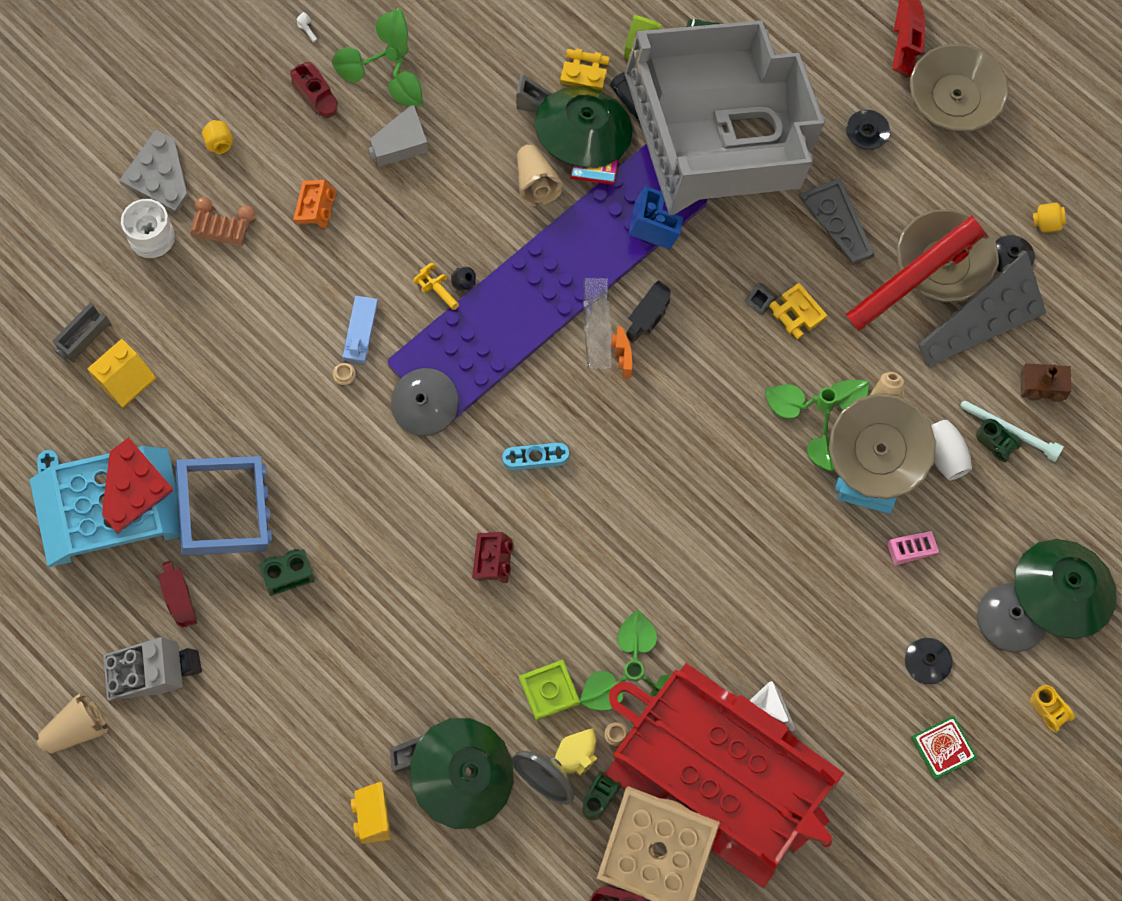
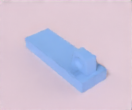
M355 296L343 352L344 361L366 364L378 299Z

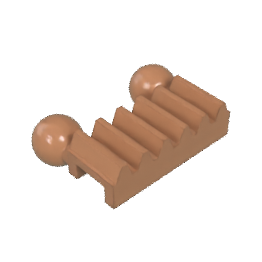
M200 197L195 202L197 212L194 216L190 234L193 237L243 246V238L246 230H248V223L254 220L255 211L251 206H242L238 210L240 221L234 217L229 219L227 216H223L222 218L218 214L212 216L210 214L212 210L211 200L207 197Z

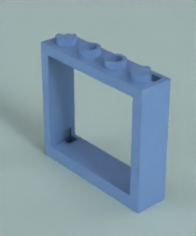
M261 456L176 460L175 471L181 556L266 552L268 543H272L271 530H267L266 522L270 521V510L265 508V500H268V487L263 486V478H266V465L262 464ZM254 469L259 538L192 541L187 472Z

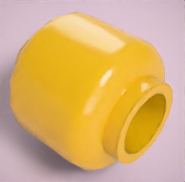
M210 121L202 130L205 145L211 152L216 154L225 153L233 144V136L229 126L223 121Z
M1057 202L1041 204L1037 208V213H1033L1034 226H1039L1042 233L1060 231L1063 225H1066L1065 209Z

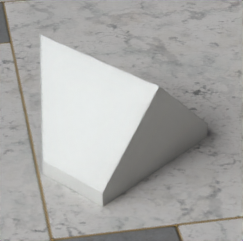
M772 681L767 683L750 701L787 726L789 731L796 730L780 690Z

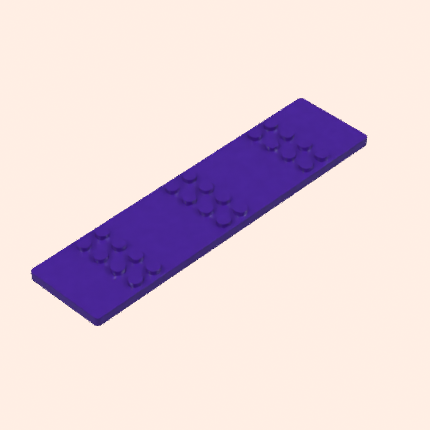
M647 144L617 168L614 185L597 184L458 300L459 306L457 309L452 310L449 308L392 355L388 359V367L400 379L409 372L421 368L435 369L447 375L454 383L459 397V406L454 418L455 420L659 247L656 244L629 235L635 200L644 186L661 191ZM700 199L675 214L683 217L682 226L706 207L707 199ZM664 201L663 209H662V210L668 212L667 207H666V204H665V201ZM424 395L419 396L422 402L425 399Z

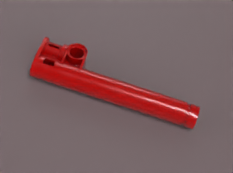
M971 215L845 315L860 332L866 327L865 325L874 321L946 263L951 261L953 265H956L963 261L969 255V251L973 249L972 246L982 238H989L988 235Z

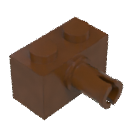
M1025 363L1021 371V397H1026L1029 400L1050 399L1054 402L1067 400L1071 393V366Z

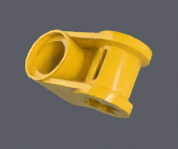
M1049 685L1040 686L1031 695L1030 701L1032 706L1052 732L1057 733L1060 730L1059 727L1067 721L1075 719L1071 708L1061 699L1053 687ZM1039 693H1043L1048 697V703L1040 700Z

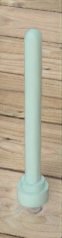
M963 401L960 404L963 410L984 421L986 419L997 420L1017 438L1044 451V455L1048 456L1047 459L1056 462L1064 447L1056 442L1055 444L1051 442L1048 444L967 401Z

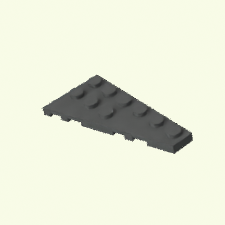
M1023 250L1018 254L1017 259L1011 264H1007L997 277L989 280L965 302L966 304L959 311H955L950 315L948 321L941 327L938 326L918 344L925 365L931 366L1046 314L1027 251Z

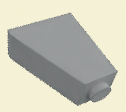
M414 105L409 106L371 137V147L368 148L371 160H376L378 167L428 153L427 140Z

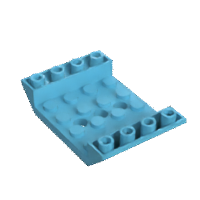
M148 446L138 447L171 485L173 492L119 534L112 528L105 526V519L102 517L103 505L100 504V500L104 497L106 483L98 484L95 482L98 475H107L110 453L50 466L29 479L47 566L53 567L72 562L70 556L162 535L165 541L179 538L177 487L168 449Z

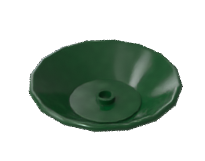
M583 86L563 88L548 95L537 108L534 121L538 140L549 154L566 164L583 168L601 167L620 159L629 148L633 134L629 114L616 99L600 90Z
M1061 539L1038 542L1023 553L1015 568L1014 590L1020 606L1035 625L1055 636L1077 639L1094 635L1109 623L1116 608V586L1109 568L1093 551L1077 542Z
M449 718L432 726L417 742L410 761V785L419 806L435 822L452 829H473L493 820L507 804L514 783L512 758L505 742L490 726L471 718ZM466 768H469L471 770L470 776L466 775Z

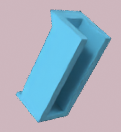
M838 477L835 491L839 492L838 500L891 515L896 497L891 499L866 497L848 487L842 478Z

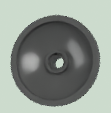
M431 368L416 369L406 374L395 386L391 397V409L396 422L404 430L417 436H430L443 431L454 420L459 406L458 392L454 383L444 373ZM424 395V401L418 402L419 396Z
M1014 583L1001 584L992 588L984 595L978 606L977 622L979 629L985 639L1000 650L1007 652L1029 650L1037 645L1046 633V630L1035 625L1020 606L1014 590ZM1012 610H1017L1020 616H1014Z
M530 751L517 752L513 756L512 763L514 768L532 788L559 804L568 805L573 801V786L567 773L562 768V764L557 759Z

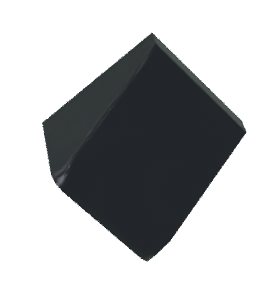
M758 283L745 301L760 314H763L779 296L763 283Z
M187 648L179 651L182 677L202 672L198 650Z

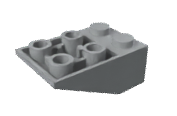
M160 637L103 655L107 701L163 694L183 688L179 645L176 641Z

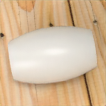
M942 420L931 425L936 440L934 464L948 480H955L969 473L972 470L970 453L957 428L949 420Z

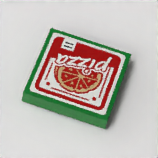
M954 716L911 737L934 781L978 758Z

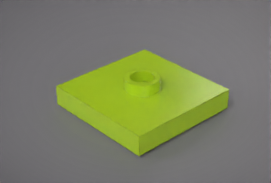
M563 659L519 676L535 721L580 705V700Z

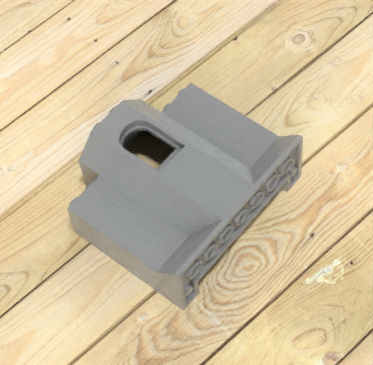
M762 20L637 31L625 70V76L669 215L678 213L700 199L801 189L804 179L807 177V172L813 163L812 154L808 151L813 150L816 141H818L822 127L825 125V118L820 113L818 98L814 96L811 79H808L805 62L801 60L799 53L775 55L774 47L769 42L768 30L765 29ZM763 118L773 126L775 133L770 136L736 139L730 120ZM722 125H726L728 133H724Z

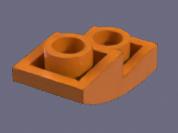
M617 326V334H612L611 348H615V356H619L618 369L623 370L622 378H631L632 353L630 344L623 328Z

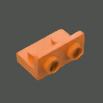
M326 180L302 181L293 221L297 224L316 223L322 229H326L331 217L336 190Z

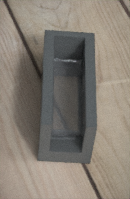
M90 302L53 340L57 348L55 352L62 359L69 358L74 363L75 359L106 327L112 325L108 317L104 313L101 315Z

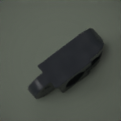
M657 281L628 318L633 323L629 327L626 336L632 343L640 337L644 330L651 333L665 315V311L670 304L671 290L661 281Z

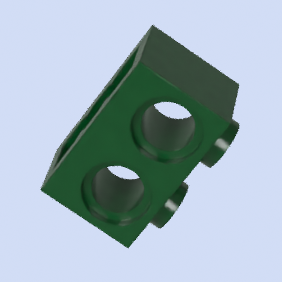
M304 549L291 550L285 556L278 558L276 556L269 557L259 564L270 596L315 582ZM296 563L304 565L299 571L292 570V566ZM278 570L281 572L277 578L269 577L272 571Z

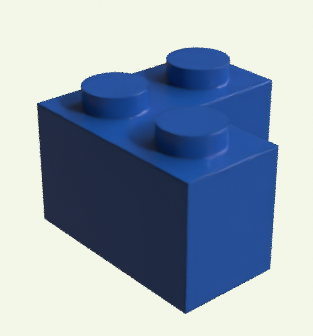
M644 186L635 200L629 235L670 250L680 235L683 217L675 214L669 215L667 211L662 210L664 204L662 192Z

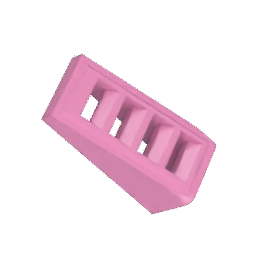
M932 531L891 539L887 544L894 566L939 554ZM924 539H928L931 549H926ZM916 541H919L922 551H918ZM907 544H911L914 553L909 552ZM899 546L903 547L904 555L901 554Z

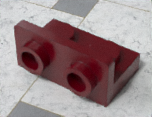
M503 532L477 533L473 579L476 581L499 580L502 583H508V577L511 573V553L514 549L512 538Z

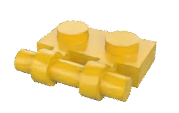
M578 48L576 50L567 49L566 57L572 58L574 61L573 63L564 61L560 84L573 87L583 86L603 91L607 69L599 68L600 64L608 65L610 57L603 56L602 53L595 52V54L583 52V49ZM581 60L593 62L592 66L582 65L580 63Z
M800 283L782 294L781 299L784 302L782 306L776 301L769 305L774 312V317L777 320L780 319L786 326V331L790 335L793 334L797 340L804 335L800 330L802 325L810 331L826 320L828 316ZM790 310L797 317L794 321L787 314Z

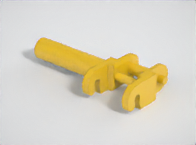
M430 263L421 269L420 274L415 276L413 280L414 284H420L423 293L433 288L452 310L457 309L459 303L442 286V280L446 281L447 276L442 274L436 279H431L429 276L431 274L430 269H436L434 263ZM427 278L429 282L425 284L423 280Z

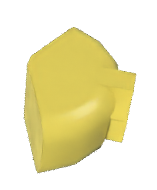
M588 729L567 736L561 741L555 759L562 764V768L567 775L576 773L580 777L597 761L594 755L596 747L594 729Z

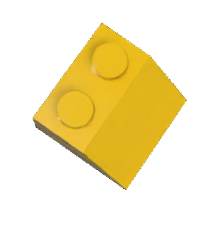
M123 339L119 340L87 368L92 379L122 409L157 379L140 356Z
M382 782L354 791L355 799H351L352 813H357L358 823H354L355 838L360 837L362 844L391 840L386 797Z

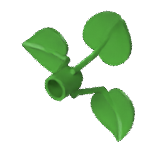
M401 8L383 14L376 22L378 37L382 41L388 42V47L385 51L364 61H361L360 52L351 47L343 48L333 56L332 64L334 69L348 82L360 81L365 74L362 65L386 56L390 61H397L398 63L393 73L395 79L388 83L391 96L398 103L405 106L414 105V107L424 104L421 85L417 77L408 71H402L398 74L400 66L404 62L403 56L409 52L407 44L408 28Z
M845 380L837 382L831 388L825 387L821 389L819 396H813V399L804 404V393L794 385L785 384L767 387L765 394L767 403L772 411L785 419L797 418L800 409L804 410L813 403H816L817 408L825 413L822 438H814L807 446V455L815 465L827 471H834V465L829 452L830 437L827 438L830 411L836 405H839V408L843 411L857 399L868 396L869 381Z
M638 610L632 613L624 621L618 632L620 649L627 653L634 651L633 660L629 661L625 666V675L616 682L613 674L607 671L593 673L587 679L580 698V702L584 706L599 711L611 710L612 707L609 702L610 690L614 685L624 682L626 679L632 682L643 679L654 688L649 695L656 697L671 676L662 675L656 685L644 675V667L641 662L637 661L638 651L647 653L653 649L657 642L656 629L641 611ZM623 692L618 695L620 703L623 700Z

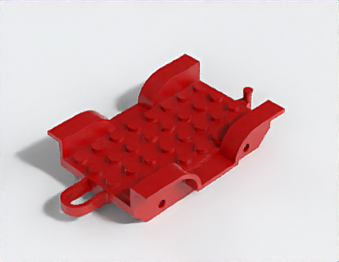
M687 663L684 664L680 671L675 669L656 697H651L629 682H620L612 687L609 693V702L612 709L634 726L613 754L614 762L605 773L614 782H621L622 788L626 789L629 786L660 799L678 802L692 812L720 822L711 850L763 889L799 835L818 841L823 847L831 846L830 833L814 813L830 790L833 791L844 775V772L799 741L783 723L744 696H737L725 690ZM621 692H629L647 705L640 717L618 701V695Z

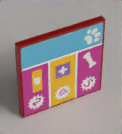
M619 159L601 167L583 168L573 165L570 179L614 185Z

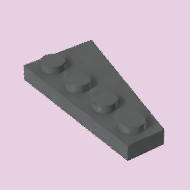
M841 178L799 194L803 203L853 265L874 257L873 250Z

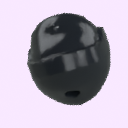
M470 267L457 268L451 275V284L457 290H469L476 284V273Z

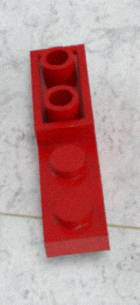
M899 0L894 25V32L898 33L892 70L910 77L916 64L917 55L923 54L925 18L920 0Z

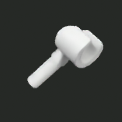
M303 12L297 17V26L302 30L304 29L312 42H316L317 38L308 26L311 19Z

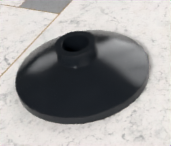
M861 110L849 118L846 133L849 140L855 146L865 150H873L881 147L888 140L890 126L882 114L873 110ZM867 131L871 135H866L863 132Z
M1006 235L995 241L999 257L997 270L1000 273L1007 264H1011L1017 259V255L1023 250L1028 252L1031 265H1033L1035 253L1030 243L1024 238L1016 235ZM1010 250H1014L1018 254L1014 255L1010 252Z
M922 638L909 646L905 654V666L910 676L916 681L923 684H936L943 681L950 673L952 656L949 649L942 642L933 638ZM931 655L934 658V662H928L926 656Z

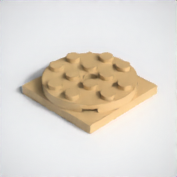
M628 786L625 789L597 879L651 901H694L709 861V855L720 822L692 812L678 802L660 799ZM662 842L666 846L667 852L664 854L658 853L654 847L655 843Z

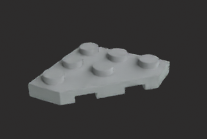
M155 130L119 181L121 185L147 199L158 201L167 210L177 214L188 198L175 140Z

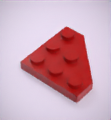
M129 437L110 451L102 508V517L119 534L173 492L171 485Z

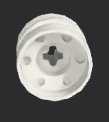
M140 199L131 203L124 210L121 216V226L131 249L137 255L144 258H156L164 255L171 249L175 240V232L166 209L161 203L152 199Z

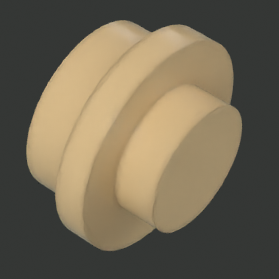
M348 363L338 364L333 370V378L340 385H348L355 379V369Z
M611 723L605 729V740L609 745L619 747L628 735V730L621 723Z

